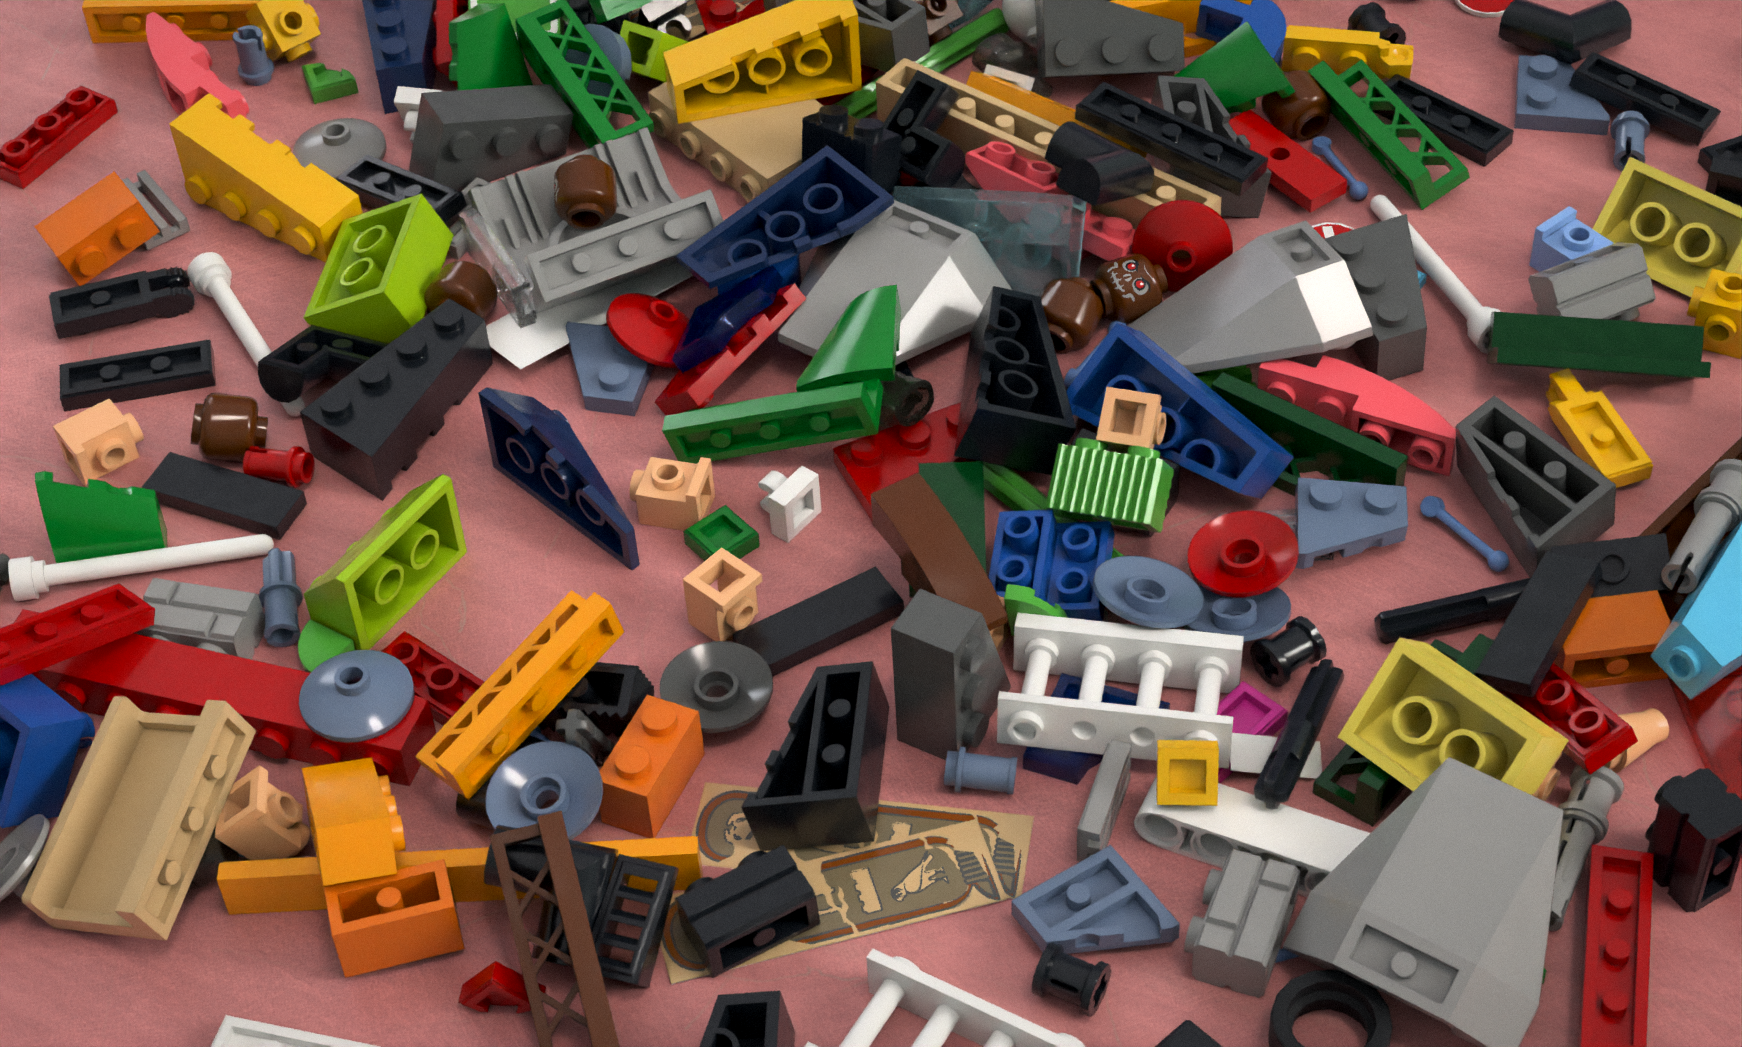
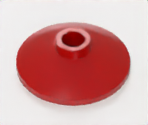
M1176 200L1158 205L1145 214L1135 229L1132 251L1133 253L1146 256L1153 265L1159 264L1166 275L1168 291L1178 292L1232 255L1233 239L1225 220L1212 208L1195 201ZM1178 250H1185L1191 256L1186 259H1180L1173 256V253Z
M627 293L616 297L607 309V325L618 343L634 356L653 365L666 368L682 367L701 344L700 335L691 320L679 309L657 297L641 293Z
M1245 510L1227 513L1206 523L1192 538L1187 556L1191 574L1202 587L1221 596L1242 598L1263 594L1283 583L1296 567L1299 547L1295 533L1283 520L1265 512Z

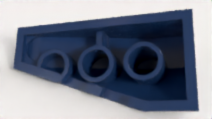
M827 145L676 255L677 261L711 289L858 231L893 205L894 197Z
M488 387L480 391L478 394L493 467L631 571L638 567L640 563L634 527L572 430L566 417L558 410H550L534 397Z

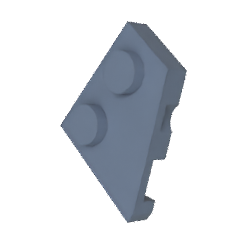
M1519 55L1514 128L1607 135L1610 116L1596 98L1569 86L1575 72L1571 64L1547 55Z
M567 321L565 327L569 339V347L571 348L585 409L635 416L655 365L643 361L627 351L614 338L608 326Z
M1298 477L1295 490V535L1298 541L1299 557L1295 568L1305 569L1312 567L1315 557L1338 550L1344 558L1362 553L1368 547H1384L1405 541L1408 528L1406 486Z
M1111 845L1011 900L1012 916L1042 952L1051 942L1062 945L1064 953L1071 954L1169 943L1179 938L1180 923Z

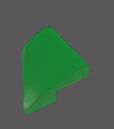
M505 3L477 4L449 22V44L452 49L449 81H457V90L533 85Z
M1247 21L1174 75L1175 77L1204 78L1229 114L1233 112L1242 113L1254 109L1256 98L1277 91L1282 98H1285L1295 92L1282 69L1272 58L1255 30Z
M897 284L869 290L860 294L849 303L797 380V392L879 378L880 381H895L896 351H899L901 306Z
M42 471L35 473L37 494L56 563L168 547L167 527L155 490L134 486L117 488L105 481L88 479L86 487L53 482V472Z

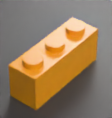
M372 757L302 768L308 821L323 886L397 874L395 852L405 851L401 816L397 814L394 794L391 795L388 775H377Z

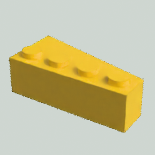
M794 0L663 52L667 90L678 124L862 90L858 13L853 0Z
M210 93L169 123L185 178L184 186L188 195L195 202L214 208L234 221L245 223L269 238L274 237L294 247L302 254H309L326 263L343 220L363 214L358 194L312 163L305 168L301 166L298 159L291 152V148L276 139L273 143L269 144L254 134L255 124L241 114L233 119L220 110L222 108V101Z

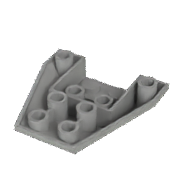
M894 200L893 205L858 231L818 246L799 287L807 299L783 322L778 333V342L814 357L852 300L869 290L897 284L901 306L899 351H896L895 363L897 365L972 331L993 286L1010 290L1012 288L974 232Z
M1307 221L1258 236L1128 325V327L1143 332L1192 374L1320 353L1331 349L1341 350L1352 346L1358 340L1373 336L1371 323L1345 260Z
M1448 757L1310 892L1283 944V948L1325 970L1341 971L1449 1025L1454 1035L1478 1047H1519L1540 1003L1564 812L1552 804Z

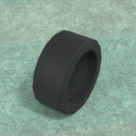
M1310 971L1291 979L1276 995L1270 1014L1269 1047H1305L1294 1037L1292 1027L1298 1017L1314 1010H1333L1347 1014L1355 1019L1367 1032L1368 1038L1364 1047H1390L1393 1027L1389 1006L1377 989L1341 971Z

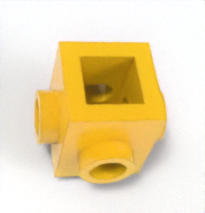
M262 0L245 14L251 25L257 26L262 30L265 50L272 62L286 56L288 62L305 56L312 51L310 43L321 35L318 29L320 23L315 10L309 3H304L303 0Z
M1712 268L1705 288L1695 286L1687 316L1696 318L1694 326H1704L1703 350L1741 359L1742 275Z

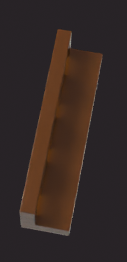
M562 811L537 816V824L489 835L540 1047H553L551 1037L564 1015L588 1029L592 1047H620ZM541 838L546 862L532 883L510 870L505 847ZM548 873H550L555 896L540 887ZM514 882L528 890L520 905ZM535 894L558 907L561 922L548 943L524 928L522 916ZM563 932L569 955L555 948ZM528 942L543 950L535 965H533ZM549 955L554 956L573 968L576 982L563 1003L558 1002L539 990L536 977ZM578 992L584 1016L569 1008ZM542 1002L558 1011L549 1027Z

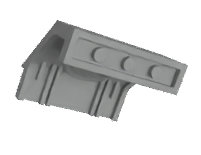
M647 127L638 130L636 133L616 140H608L604 144H597L593 148L536 168L517 172L516 175H508L496 182L471 188L467 192L485 236L483 243L533 315L678 262L676 255L723 222L711 189L684 199L679 197L666 176ZM584 154L595 156L597 159L604 161L616 173V212L602 226L592 230L573 228L566 221L562 220L554 209V174L556 170L566 161Z

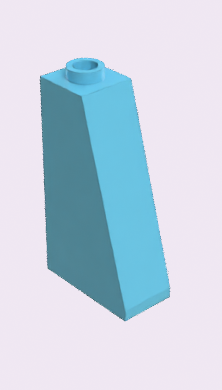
M1742 521L1718 545L1699 579V584L1694 591L1687 595L1650 656L1690 700L1742 666Z

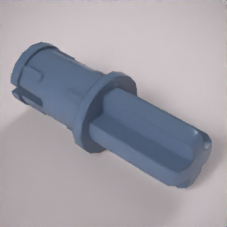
M273 548L268 551V556L263 559L264 586L258 594L265 615L264 638H267V643L272 646L287 647L295 644L300 637L298 606L302 602L303 594L301 588L296 584V565L293 553Z

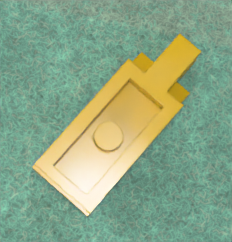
M1288 25L1284 40L1282 71H1308L1324 60L1337 75H1340L1362 60L1380 79H1390L1395 74L1410 78L1414 48L1413 45L1390 44V41L1379 38L1380 32Z
M1569 368L1551 373L1549 375V388L1546 391V397L1550 402L1548 411L1552 421L1575 454L1615 483L1616 488L1649 479L1653 469L1652 460L1602 391L1596 393L1593 391L1585 392Z

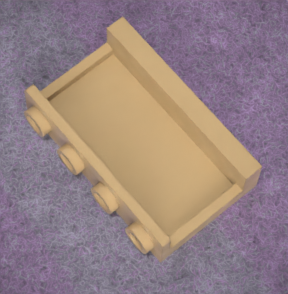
M667 82L648 92L649 117L654 122V132L659 137L666 138L681 149L686 157L696 160L711 171L717 180L724 181L738 191L747 202L752 201L802 164V117L819 112V108L824 106L815 99L678 124L667 90Z
M114 696L22 895V903L53 928L167 941L256 730L226 701L207 700L201 715L193 716L144 712L127 697Z

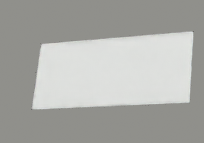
M1232 733L1231 771L1261 774L1278 737ZM1315 741L1299 777L1317 779L1322 773L1320 741Z

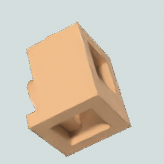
M1106 387L1096 440L1108 444L1107 450L1110 452L1127 454L1128 446H1141L1153 449L1154 444L1160 445L1166 429V414L1161 412L1162 406L1160 405L1162 397L1158 394Z
M110 399L53 426L66 463L85 487L88 479L96 480L139 458L136 443L144 440L141 428L130 412L122 415Z
M651 457L645 471L636 469L631 478L629 492L631 501H636L639 524L684 531L705 518L715 497L711 459L700 457L698 464Z
M721 547L683 578L689 624L714 641L733 640L732 634L746 628L754 616L758 614L756 586L762 582V574ZM716 580L718 582L719 591L715 590L710 586Z
M259 765L233 784L217 821L215 838L249 860L284 859L297 855L306 846L310 837V828L302 823L303 805L298 803L289 793L280 791L268 783V770Z

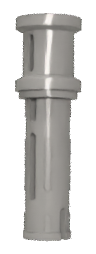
M1724 459L1718 462L1710 473V487L1701 490L1696 497L1693 508L1696 516L1661 573L1663 582L1671 590L1679 576L1682 575L1685 578L1677 592L1690 593L1694 591L1725 533L1733 530L1742 521L1741 460Z
M1579 765L1575 766L1569 778L1572 789L1568 799L1558 806L1564 813L1549 931H1556L1563 925L1566 910L1581 877L1591 845L1599 843L1606 836L1609 829V822L1606 817L1611 805L1619 801L1624 791V783L1619 775L1605 766H1602L1591 775Z

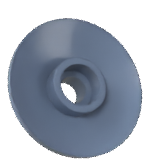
M1120 556L1111 558L1103 562L1096 569L1093 578L1094 592L1105 607L1116 615L1142 626L1177 628L1188 625L1198 618L1204 603L1200 587L1190 576L1175 566L1149 557Z
M1200 585L1199 587L1204 598L1201 613L1195 621L1183 627L1190 631L1244 636L1243 643L1266 637L1281 629L1290 618L1291 603L1286 593L1278 587L1256 596L1235 598L1215 594Z
M375 650L349 651L324 661L308 675L299 694L300 712L306 725L323 738L346 743L365 741L388 732L402 721L413 703L414 684L407 667L394 656Z
M544 741L528 745L510 755L494 772L486 792L487 815L494 829L498 825L521 828L537 824V816L562 811L568 839L572 840L589 826L600 808L603 797L601 774L593 759L585 751L572 744L560 741ZM548 800H557V802L552 806L545 809H541L543 804Z

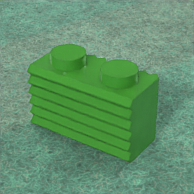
M1076 438L1075 446L1058 444L1045 506L1046 509H1053L1054 514L1059 517L1090 522L1109 521L1114 526L1161 533L1174 469L1164 460L1159 459L1161 454L1159 451L1141 446H1128L1127 454L1107 451L1108 444L1088 438Z

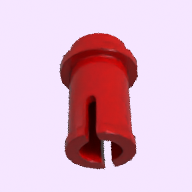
M250 446L249 450H246L243 459L244 474L260 479L286 481L290 487H299L302 483H309L315 470V461L312 453L305 452V449L301 446H293L289 451Z

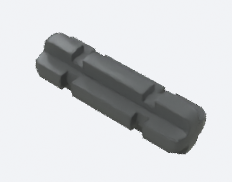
M568 709L566 719L556 721V732L563 736L565 742L585 751L593 759L597 767L603 766L605 756L610 755L615 744L608 740L605 736L606 734L599 730L587 716H584L580 709Z

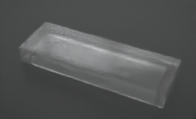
M473 208L459 213L468 254L475 264L488 271L495 282L499 299L518 327L523 328L536 323L535 319H537L531 287L524 274L479 211Z

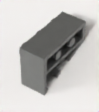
M763 0L765 12L794 0ZM853 0L858 13L861 65L888 72L903 58L915 62L930 52L926 9L924 6L913 0Z
M1035 0L1038 79L1175 73L1185 68L1184 29L1181 22L1106 0Z
M1157 76L1151 104L1250 149L1251 144L1245 135L1237 136L1230 126L1229 120L1231 115L1204 78ZM1153 156L1156 169L1222 197L1221 216L1259 218L1271 177L1268 167L1266 172L1239 197Z
M1407 214L1325 238L1324 240L1345 260L1372 326L1373 336L1358 340L1351 346L1366 370L1388 381L1422 371L1424 367L1427 323Z

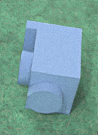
M1568 206L1535 228L1529 265L1541 272L1612 245L1614 242L1576 219L1577 210Z

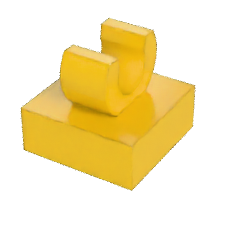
M1157 740V805L1217 806L1218 741Z

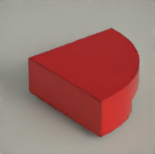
M497 961L462 984L458 1003L463 1006L487 1013L489 1005L517 1006L516 1014L531 1011L523 975ZM538 983L539 990L545 993L546 986Z

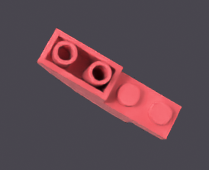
M152 12L146 15L147 41L157 77L166 99L175 112L180 116L210 93L222 101V108L220 109L222 112L233 119L239 114L247 118L246 114L249 113V107L245 98L238 90H231L224 85L216 74L210 70L209 67L212 66V59L205 46L200 42L195 43L183 34L182 30L175 23H168L157 13Z
M997 141L989 142L987 145L966 153L965 164L993 203L1028 236L1056 255L1074 264L1093 254L1111 261L1133 253L1132 243L1135 229L1132 228V224L1119 217H1108L1091 209V204L1080 198L1068 197L1069 193L1056 185L1059 173L1055 172L1056 169L1053 165L1043 161L1030 160L1015 153L1016 150L1013 146Z
M1322 355L1316 368L1286 359L1261 362L1257 388L1407 455L1408 465L1450 476L1453 470L1456 450V430L1439 413L1402 387L1375 373L1326 355Z

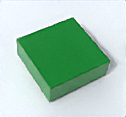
M726 505L683 531L685 544L704 561L721 547L738 559H741L760 546L759 533Z

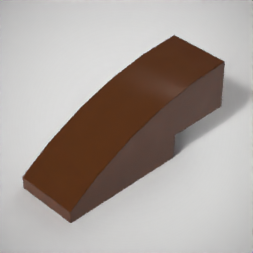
M919 472L871 494L872 524L901 559V574L916 593L919 589H922L982 613L989 631L1008 623V615L976 554L952 516Z

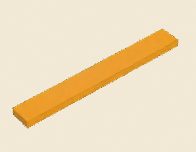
M698 836L584 842L617 849V858L619 854L679 868L674 890H686L691 883L703 878ZM489 847L395 852L397 870L445 859L455 902L505 900L501 887L487 885L484 882ZM317 857L219 863L217 882L229 915L327 909L324 887L331 885L323 886ZM630 875L627 887L655 892L658 881ZM516 891L517 899H523L526 893Z

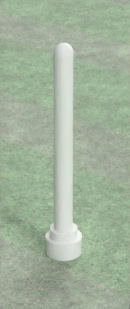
M1376 195L1370 202L1371 210L1381 221L1402 215L1384 195ZM1408 222L1416 262L1467 319V334L1470 340L1481 352L1488 353L1491 312L1501 311L1496 308L1483 307Z
M214 252L200 254L188 266L187 275L200 294L214 298L258 367V361L272 351L231 290V270L219 254ZM301 397L290 403L280 402L285 411L294 417L300 416V411L305 408V402Z
M258 534L46 565L44 560L35 561L33 556L9 559L8 562L9 581L14 600L16 602L38 599L39 593L49 592V586L267 555L268 551L273 549L274 543L270 536Z

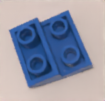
M1053 509L999 512L988 578L998 596H1005L1007 584L1030 587L1035 590V597L1044 600L1053 607L1055 603L1062 607L1068 618L1103 621L1105 606L1094 592L1093 578L1096 569L1103 562L1112 558L1115 538L1112 524L1109 521L1057 523Z

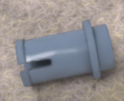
M254 25L238 28V33H233V41L236 44L240 59L238 74L248 85H264L272 77L274 63L267 57L262 30Z
M1637 111L1622 112L1611 123L1610 133L1615 140L1613 163L1620 171H1623L1629 157L1645 163L1644 143L1649 135L1650 126L1644 116Z
M960 746L959 751L948 750L944 785L955 786V792L959 793L962 787L1007 792V794L1013 795L1018 757L1006 758L966 753V747Z

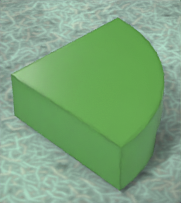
M323 63L302 66L304 78L314 104L359 93L356 79L345 69H342L341 72L326 69Z
M1007 584L1004 601L1011 636H1014L1017 613L1068 617L1063 608L1057 603L1053 607L1044 600L1035 597L1034 589Z
M311 619L303 628L298 641V653L305 672L310 673L324 661L336 655L356 650L352 639Z

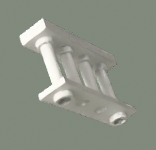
M1017 613L1014 626L1013 670L1026 671L1021 693L999 691L997 743L1104 755L1107 744L1113 739L1132 744L1129 758L1157 761V740L1218 741V768L1229 769L1234 717L1217 715L1220 693H1230L1240 684L1244 636ZM1048 675L1081 677L1082 683L1078 700L1044 696ZM1105 680L1139 684L1136 706L1101 702ZM1162 687L1197 690L1194 712L1159 709Z
M873 948L866 957L869 993L874 994V996L839 1046L870 1047L895 1008L899 1006L928 1020L911 1047H942L951 1031L983 1047H1085L1080 1040L1070 1034H1056L921 971L913 962L899 956L890 957ZM807 1042L805 1047H819L810 1042Z

